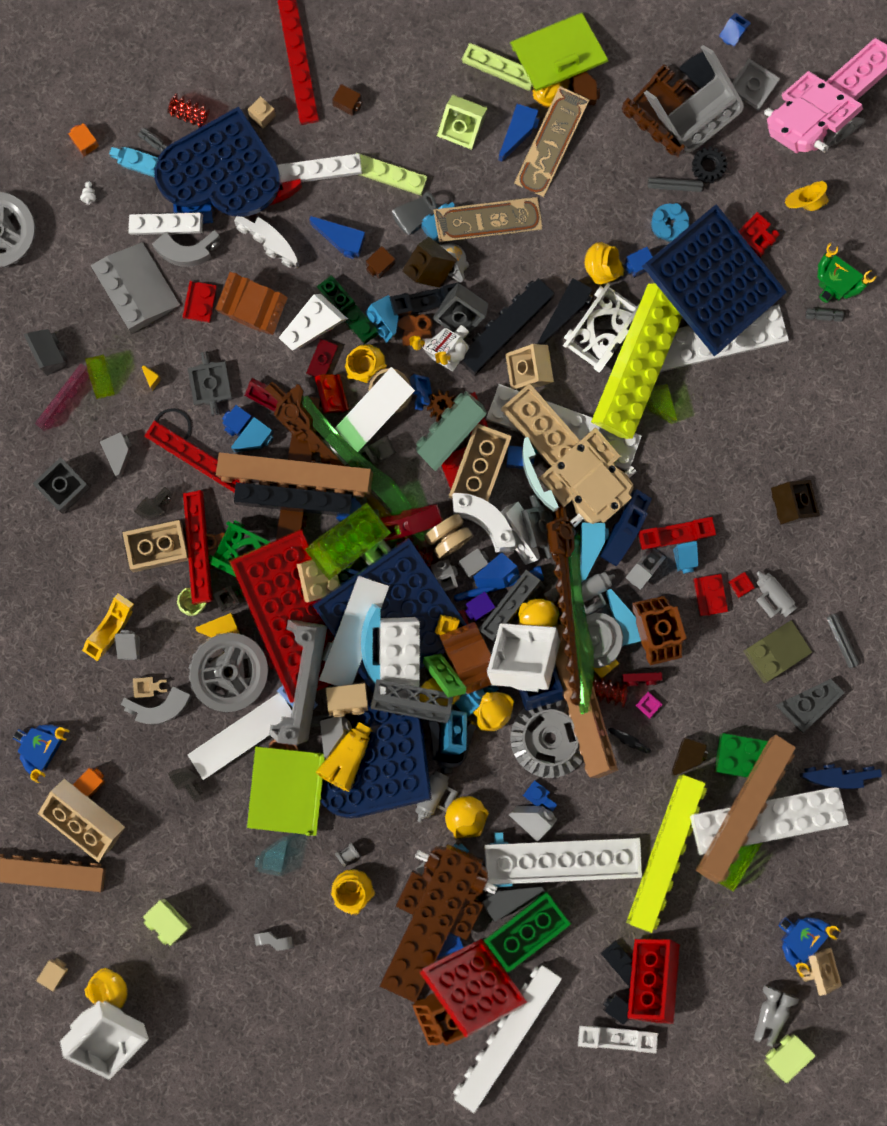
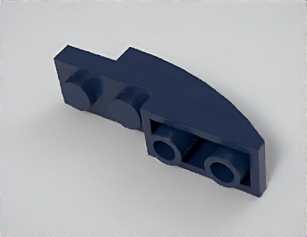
M637 489L633 490L632 498L628 501L619 522L614 525L600 557L615 566L619 564L630 548L648 515L646 511L652 498Z
M835 764L823 766L824 770L816 771V767L805 768V773H800V777L809 782L839 789L864 788L863 780L882 777L881 769L875 770L874 766L865 767L863 772L857 773L855 769L845 770L844 775H842L841 767L835 768Z

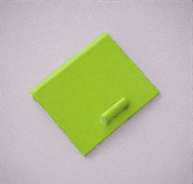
M582 13L510 42L512 50L515 51L536 91L608 62L604 51Z
M255 746L247 828L316 836L322 778L316 774V771L324 762V754Z

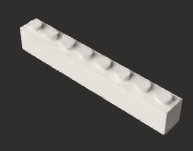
M542 964L540 967L535 966L530 974L532 977L529 984L524 983L520 989L521 994L527 1001L525 1006L510 1013L507 1017L501 1018L497 1024L500 1028L496 1034L492 1032L486 1041L489 1045L485 1051L480 1050L475 1058L477 1063L474 1068L472 1066L468 1068L464 1075L466 1080L463 1084L459 1083L453 1092L456 1094L454 1100L475 1113L562 980L561 977Z

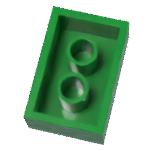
M724 733L720 734L714 773L748 778L768 741Z

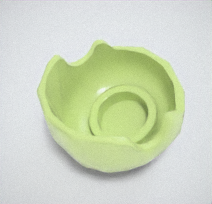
M191 588L183 589L178 595L177 605L179 610L188 616L198 615L206 608L207 603L192 604Z

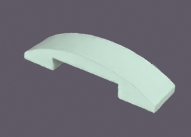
M526 437L523 442L522 458L528 482L537 497L552 511H556L559 507L552 491L543 492L530 462V459L535 458L536 454L529 438Z

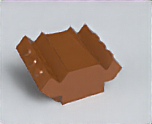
M229 272L215 310L247 327L273 335L288 297L280 292H275L269 287L255 283L248 278L241 277L237 273Z
M665 596L633 602V613L636 616V625L642 646L646 651L648 663L655 665L682 658V643L686 640V635L678 607H672Z
M475 622L440 635L455 673L466 686V694L491 685L487 674L491 654Z
M434 993L429 994L425 999H417L412 1005L428 1045L444 1043L446 1046L465 1038Z

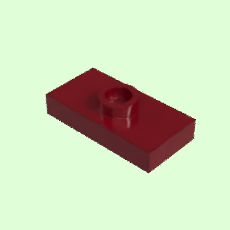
M320 339L306 374L314 378L318 375H327L338 345Z

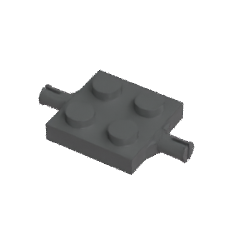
M205 351V355L204 352L200 353L202 364L188 368L194 406L210 405L211 416H215V413L219 415L217 404L222 401L232 400L226 362H210L209 352Z
M532 495L529 497L532 508L521 511L531 548H544L547 559H551L552 554L549 552L546 524L555 520L554 514L550 508L539 504L537 495Z

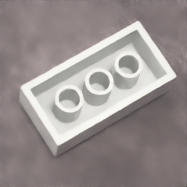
M416 617L380 618V627H377V663L380 665V680L419 687L420 621ZM379 686L378 694L387 695L391 693L387 687ZM401 690L398 692L401 698L406 699L410 697L407 691Z

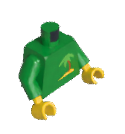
M832 243L828 244L827 253H824L821 258L817 272V278L820 281L818 286L824 289L819 298L825 303H828L832 297L840 300L857 296L868 286V282H873L877 278V275L873 279L868 278V273L872 270L863 275L836 256L838 246L835 251H831L829 247Z

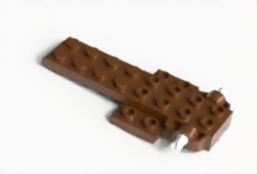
M449 844L446 847L435 846L429 855L420 850L417 851L415 858L425 862L424 872L420 874L412 870L395 906L413 916L386 970L380 987L414 1003L426 982L420 974L422 969L435 963L449 932L467 940L484 903L475 900L476 896L482 893L483 890L494 894L497 886L487 882L488 870L482 865L483 860Z

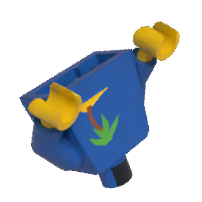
M51 724L39 725L36 729L31 728L28 734L20 729L16 731L13 739L21 743L18 749L20 760L33 781L40 783L38 777L40 775L45 777V773L41 771L47 769L62 741L67 740L63 737V734L70 732V730Z
M785 917L778 925L786 932L781 938L785 958L797 969L800 977H804L801 973L802 969H807L810 972L806 964L809 961V956L819 949L828 938V935L836 940L837 938L832 935L833 931L838 930L841 932L836 926H831L820 919L810 917L798 918L794 924Z

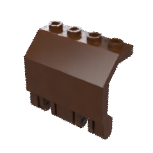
M663 64L632 101L627 98L623 102L622 110L627 118H632L637 122L641 130L649 132L655 142L663 144L669 154L680 157L686 152L684 151L685 146L683 144L679 146L673 139L674 136L670 135L665 129L644 92L647 90L657 97L668 116L697 93V91L687 82L684 84L685 81L682 78L677 81L673 88L668 85L676 73L674 71L670 72L671 69Z

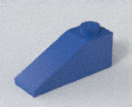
M520 104L516 105L499 154V161L502 162L531 135L533 128L537 129L540 118L537 117L538 110Z
M310 216V225L343 253V256L354 259V257L359 258L365 240V232Z

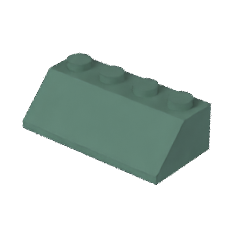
M467 391L464 394L460 393L455 398V404L451 408L445 409L441 415V420L438 423L434 422L429 428L430 432L426 437L422 436L416 443L417 453L435 471L487 414L484 406Z

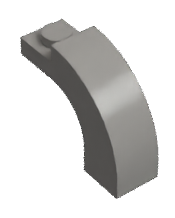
M214 230L198 244L182 246L177 244L165 232L152 243V246L169 263L177 266L191 267L211 259L209 250H215L220 245L221 238Z
M172 687L167 699L157 707L146 708L126 698L123 699L121 705L125 707L124 711L135 715L136 712L138 713L135 721L158 725L178 717L187 707L192 695Z

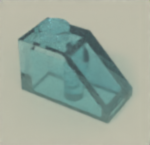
M282 837L263 850L260 856L257 855L255 867H258L257 872L277 876L282 875L289 837Z

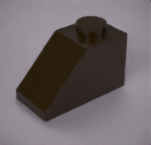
M683 738L670 775L676 776L701 764V761L705 762L708 750H706L707 745Z

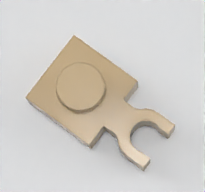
M153 677L134 678V698L154 697V691L160 693L167 692V689L161 690L159 688L160 683L167 682L166 679L153 683Z

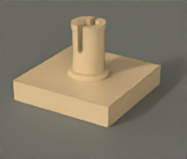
M832 948L823 949L809 956L810 972L807 969H802L801 973L806 975V977L802 978L805 982L815 980L819 996L826 995L842 986Z

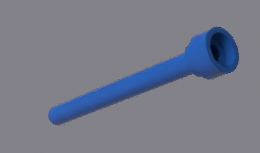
M540 566L530 570L531 574L544 581ZM517 580L514 583L509 584L507 587L513 586L517 582ZM476 588L456 594L454 600L459 602L479 596L483 592L489 593L503 588Z

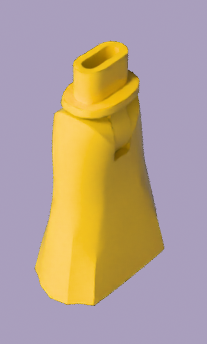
M359 722L356 728L351 729L336 749L321 764L316 774L340 789L349 792L370 739L368 736L372 729Z

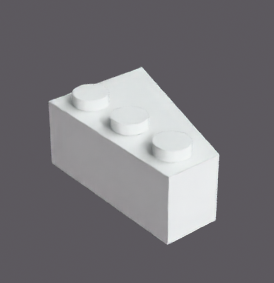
M314 294L279 339L292 351L299 350L335 326L348 320V318L321 294Z

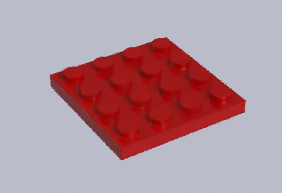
M482 939L423 968L420 972L465 1038L518 1010L527 1003Z

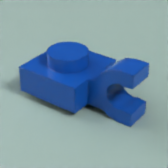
M413 374L410 377L411 387L415 390L412 394L417 395L415 409L423 410V404H430L429 396L432 394L429 377Z
M535 780L523 794L535 806H540L542 803L552 812L557 806L556 803L547 798L550 792Z

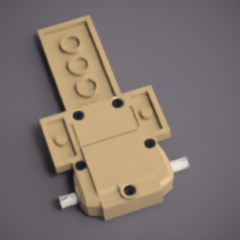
M530 383L501 408L502 412L525 438H529L531 445L551 466L538 479L548 491H552L556 500L563 507L572 501L577 514L570 521L574 527L581 521L591 524L597 522L604 523L632 498L630 493L634 486L629 478L637 472L636 469L633 470L634 467L631 466L626 472H623L613 464L620 455L596 427L583 439L579 440Z

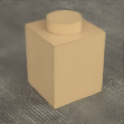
M261 96L248 109L249 117L262 129L276 116L274 108Z
M57 958L55 961L51 959L36 981L51 991H55L69 969L65 967L66 964Z

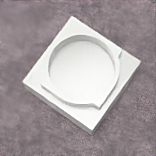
M500 624L487 670L491 684L510 686L524 691L538 692L539 689L548 690L560 645V638L556 627Z
M98 1001L93 1007L85 1010L70 1025L71 1030L60 1041L63 1058L110 1080L148 1041L144 1023L124 1014L121 1009L106 1001L103 1003Z

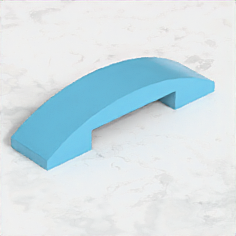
M372 604L368 610L361 633L363 663L374 683H376V679L380 680V665L373 661V628L380 627V607L377 604Z

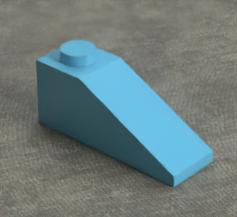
M605 523L581 524L580 582L586 580L605 540H608L609 529L605 528Z
M612 589L607 590L606 594L612 617L617 621L622 630V647L640 643L641 639L635 615Z

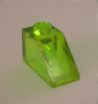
M105 355L85 358L96 399L114 396V387Z
M668 384L654 387L646 405L648 411L671 424L676 423L677 416Z

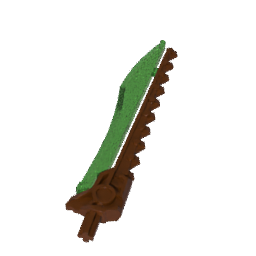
M273 381L268 384L265 390L278 401L274 416L295 437H298V440L302 442L307 440L310 451L320 453L322 463L347 466L312 429L311 416L313 418V427L351 467L372 470L371 489L392 511L390 512L372 492H370V495H365L368 508L372 510L378 509L380 518L399 515L404 510L413 509L392 478L376 468L350 446L313 404L312 400L309 397L303 396L304 391L300 384H296L287 394ZM423 531L414 534L420 541L425 540ZM412 535L403 537V541L408 538L411 542L415 540Z
M556 501L559 507L556 510V519L546 524L549 552L552 554L553 560L556 561L554 573L558 577L556 589L560 593L558 605L562 608L560 621L564 624L562 637L566 640L564 652L568 656L566 669L570 672L568 685L572 688L570 701L573 705L579 706L580 713L584 714L589 712L588 707L594 676V651L582 595L579 550L581 536L577 534L580 531V523L574 527L570 523L571 520L567 517L566 506L563 507Z

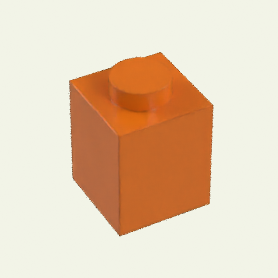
M84 123L74 126L71 132L68 133L84 157L99 147L96 139Z
M88 768L73 785L84 795L91 798L106 782L103 779L105 775L97 768L95 770Z

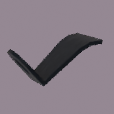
M703 52L692 56L679 68L699 89H702L715 77V72Z

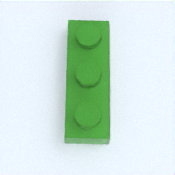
M442 654L424 657L423 664L447 697L466 694V686Z

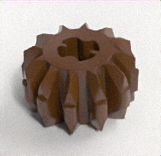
M439 390L438 397L434 393L431 394L433 400L430 399L429 405L431 406L427 407V411H432L430 413L431 418L437 415L436 422L440 421V417H442L441 415L445 411V407L444 410H440L439 403L440 405L442 402L446 403L447 408H451L455 404L453 401L456 396L448 397L449 391L442 395V391Z

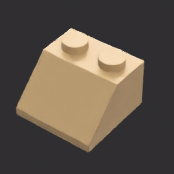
M531 344L505 354L510 387L512 389H523L529 383L533 387H540L554 382L548 345Z
M365 683L326 688L329 715L342 717L346 713L360 715L364 714V711H368Z

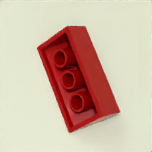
M634 939L628 1019L674 1024L680 944L672 940Z

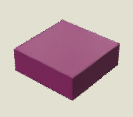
M648 691L635 706L650 719L663 704Z

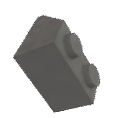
M458 283L447 294L433 320L452 332H455L462 325L469 331V335L486 317L488 303Z
M48 329L24 334L40 369L46 376L67 367L65 361L68 358L63 349L59 350L57 344L60 342L55 333L51 334Z

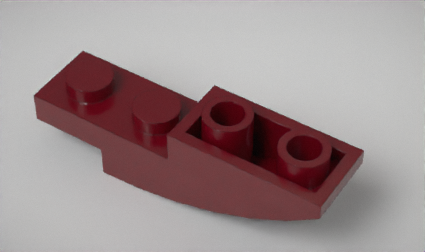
M435 504L404 510L399 515L368 520L364 523V526L371 541L378 539L389 541L437 526L443 522V518L438 505Z

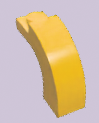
M118 593L114 597L103 621L87 638L82 651L99 661L114 643L115 634H120V631L127 624L132 615L131 610L134 604Z

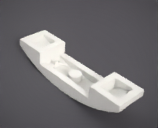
M579 1026L578 1046L656 1053L658 1033L610 1027Z

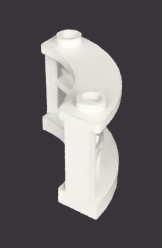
M609 283L604 288L602 286L599 287L594 294L597 298L574 331L570 329L565 335L564 339H566V342L563 345L593 365V369L599 373L619 346L617 343L621 344L626 337L639 307V304L635 306L611 289ZM604 297L609 299V304L604 303ZM612 302L616 304L615 308H611ZM599 303L601 309L593 311L595 306ZM602 315H612V327L618 334L615 336L605 333L596 338L594 318ZM617 315H619L618 320L621 319L623 321L622 325L616 323ZM587 319V329H580ZM576 336H583L584 339L580 343H586L589 340L590 344L585 349L581 348L573 342ZM603 338L608 339L609 343L607 346L603 345V341L600 344H598V341H600ZM590 348H592L593 352L598 357V359L592 356L587 351Z
M453 493V515L459 513L462 519L472 521L481 526L491 538L495 553L514 552L515 540L513 532L506 518L495 506L474 495Z

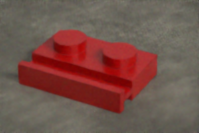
M189 281L183 319L210 323L217 286Z
M340 374L316 376L315 381L324 414L348 411L349 408Z
M721 574L693 579L700 617L728 612Z

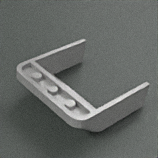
M704 45L700 48L713 68L715 77L667 116L657 97L647 90L644 92L665 129L670 135L674 136L673 139L679 146L682 144L685 146L684 151L686 152L696 150L743 111L744 107L740 96L716 54Z

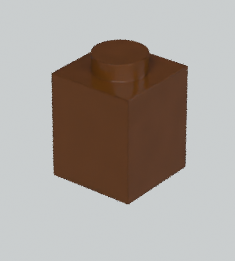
M342 84L332 99L334 107L352 116L355 111L358 112L363 103L360 93Z
M383 246L366 260L367 272L372 277L376 275L379 279L395 265V258Z

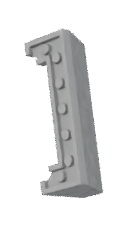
M288 619L287 630L294 633L295 641L303 646L292 715L291 717L282 716L278 724L270 725L269 735L277 743L298 745L309 739L327 626Z

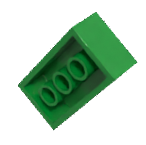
M544 892L487 936L484 941L509 973L571 924L548 893Z

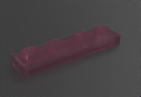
M80 363L35 422L38 428L45 431L46 428L52 427L55 422V416L64 411L66 408L65 403L69 398L72 399L77 394V387L80 383L84 384L89 378L88 373L90 371L86 366Z

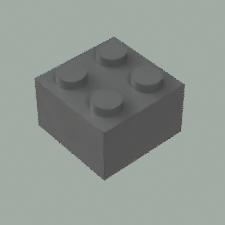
M61 457L33 483L62 514L90 489Z

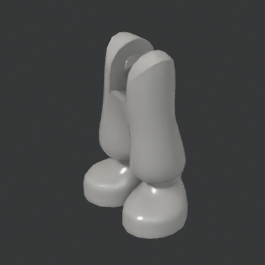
M764 985L763 992L767 996V1001L762 1003L754 1040L760 1042L765 1029H769L771 1032L768 1036L767 1046L773 1047L781 1029L789 1018V1008L798 1004L799 998L785 992L781 996V991ZM781 996L780 1005L776 1008V1004Z

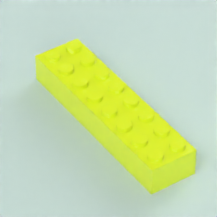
M656 283L648 284L591 421V423L619 438L633 439L682 319L681 314Z
M685 775L678 776L626 923L651 933L653 929H657L660 919L657 917L660 910H664L667 902L664 899L666 892H670L673 886V881H671L672 875L678 872L680 862L677 861L679 856L684 854L687 846L684 843L686 836L690 837L693 830L690 816L699 813V800H703L706 794L705 783Z

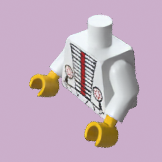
M462 325L455 332L444 328L435 337L425 338L422 341L419 336L410 337V345L415 350H420L422 346L431 359L453 372L459 362L464 359L465 353L469 349V346L463 340L469 331Z

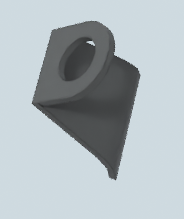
M425 192L423 197L392 210V214L401 230L410 235L421 225L422 220L427 215L434 214L437 204L431 193Z

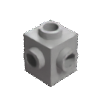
M449 559L430 565L432 574L444 591L458 587L455 578L458 576L455 565L451 566Z

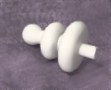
M86 182V188L82 190L83 194H81L80 199L82 202L90 205V203L95 202L96 196L91 188L92 183Z

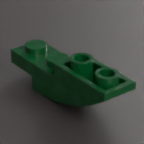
M332 275L317 286L322 295L348 318L344 323L364 345L379 334L377 328L358 308L354 300Z

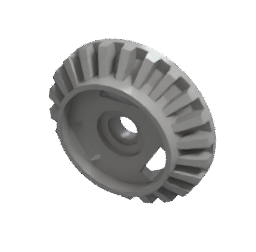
M0 192V227L2 229L0 233V249H6L5 253L0 254V267L7 268L13 263H18L22 257L27 255V251L31 249L33 239H35V223L28 207L20 199L11 194ZM12 214L15 215L21 226V229L18 231L15 230L8 218Z
M232 632L219 633L214 637L206 639L203 644L199 645L196 653L193 654L192 662L189 665V680L196 697L209 708L222 712L241 710L252 704L263 691L268 676L267 660L259 645L247 636ZM222 648L224 652L209 663L207 661L208 658L215 651ZM243 659H248V677H244ZM226 667H232L233 673L229 677L223 675ZM211 684H214L228 691L225 695L210 690Z
M561 700L528 711L524 708L514 720L510 735L513 754L524 769L536 776L543 778L564 776L575 770L584 759L579 751L580 744L578 738L575 736V741L569 743L564 724L570 722L573 732L574 724L568 713L569 707L567 702ZM541 715L545 720L531 733L527 727ZM547 733L555 735L556 740L554 743H546L544 737ZM538 752L556 757L555 762L551 763L536 759V754Z

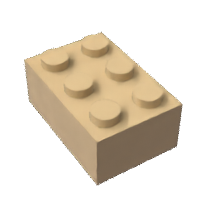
M180 520L122 532L129 567L132 572L188 561V550L183 525Z

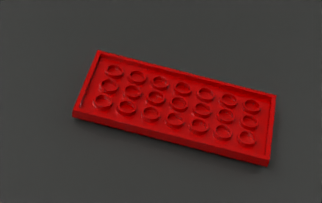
M301 529L229 561L290 703L294 702L303 646L295 641L294 633L287 630L288 619L326 625L312 605L319 599L311 602H305L297 564L314 558ZM328 627L324 649L328 641L333 643L335 639ZM323 660L321 662L319 679L326 663ZM318 680L317 691L331 684Z

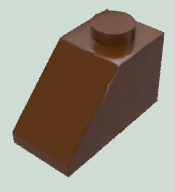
M586 71L573 76V92L589 99L587 105H596V100L600 99V88H597L596 80Z

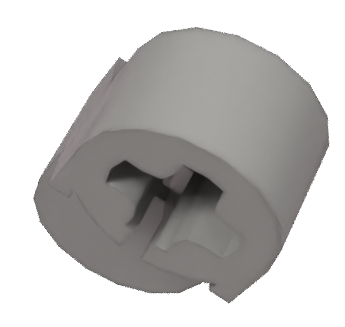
M271 931L254 934L256 946L270 944L276 951L294 948L292 936L277 938Z

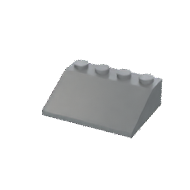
M143 242L108 255L90 265L131 334L180 306Z

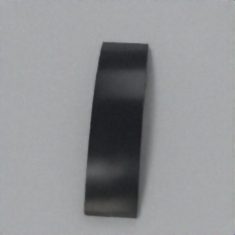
M460 282L443 285L441 288L409 295L404 293L390 296L389 299L394 315H410L439 309L447 294Z

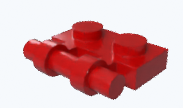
M757 212L738 232L758 257H761L768 246H772L776 242L775 239L780 234L776 230L770 234L767 229L771 224ZM762 236L764 241L757 245L755 241Z

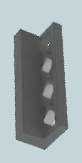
M525 570L482 624L479 631L495 644L499 625H516L519 622L518 613L522 603L537 599L546 588L540 579Z
M376 679L370 709L447 723L451 715L453 697H447L441 691ZM379 686L387 687L391 693L387 695L378 694ZM401 690L407 691L410 697L406 699L401 698L398 692ZM423 694L429 700L427 702H420L417 696ZM439 698L448 699L447 707L439 705L436 700Z

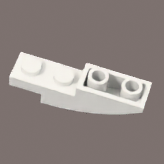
M244 217L235 218L234 222L237 230L244 234L248 232L254 235L253 238L260 243L265 242L263 247L269 257L274 259L275 257L280 258L287 267H298V260L293 250L275 228L259 217L255 223Z

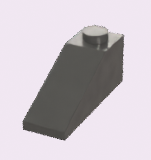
M542 886L501 890L494 894L488 892L483 896L484 900L482 903H484L490 916L496 922L544 891Z

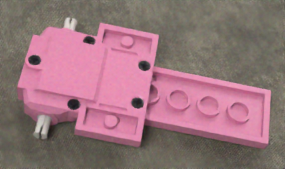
M876 38L873 39L826 82L809 71L782 94V98L786 103L775 111L770 108L765 110L764 114L768 116L767 123L770 136L795 153L816 151L818 149L826 152L829 146L823 143V139L827 135V129L837 133L863 110V106L857 100L887 74V44Z

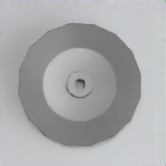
M593 613L585 616L576 624V631L587 667L601 668L609 665L618 657L623 645V634L620 625L614 618L604 613Z

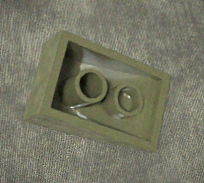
M792 620L743 650L763 683L770 681L812 653Z

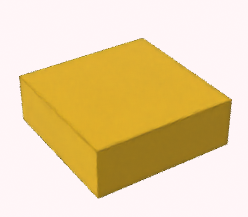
M441 614L435 633L442 635L457 629L460 620Z

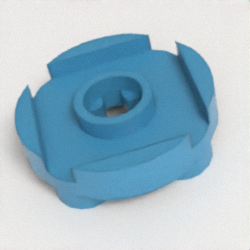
M664 204L653 213L651 227L658 238L671 242L689 227V217L679 204ZM667 218L675 221L673 227L665 224Z

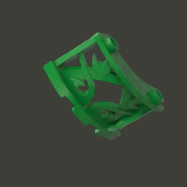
M236 520L233 523L227 521L226 525H228V528L214 556H209V563L233 576H235V573L229 561L234 557L240 556L237 552L238 549L252 544L257 549L262 547L260 542L264 544L271 543L243 529L245 525ZM244 534H246V535H248V536H250V537L244 539Z

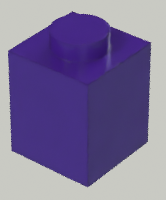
M483 592L466 603L467 609L465 612L470 620L474 619L478 622L492 613L496 607L486 592Z

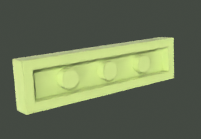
M469 43L462 58L463 63L528 91L531 90L532 83L522 65Z
M360 154L362 174L358 175L418 195L422 194L427 176Z

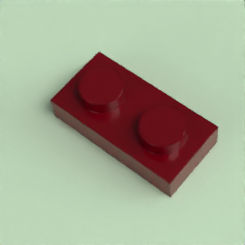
M252 378L244 396L275 412L278 401L265 390L267 385Z
M662 672L622 675V683H627V686H638V682H646V686L658 685V682L662 681Z

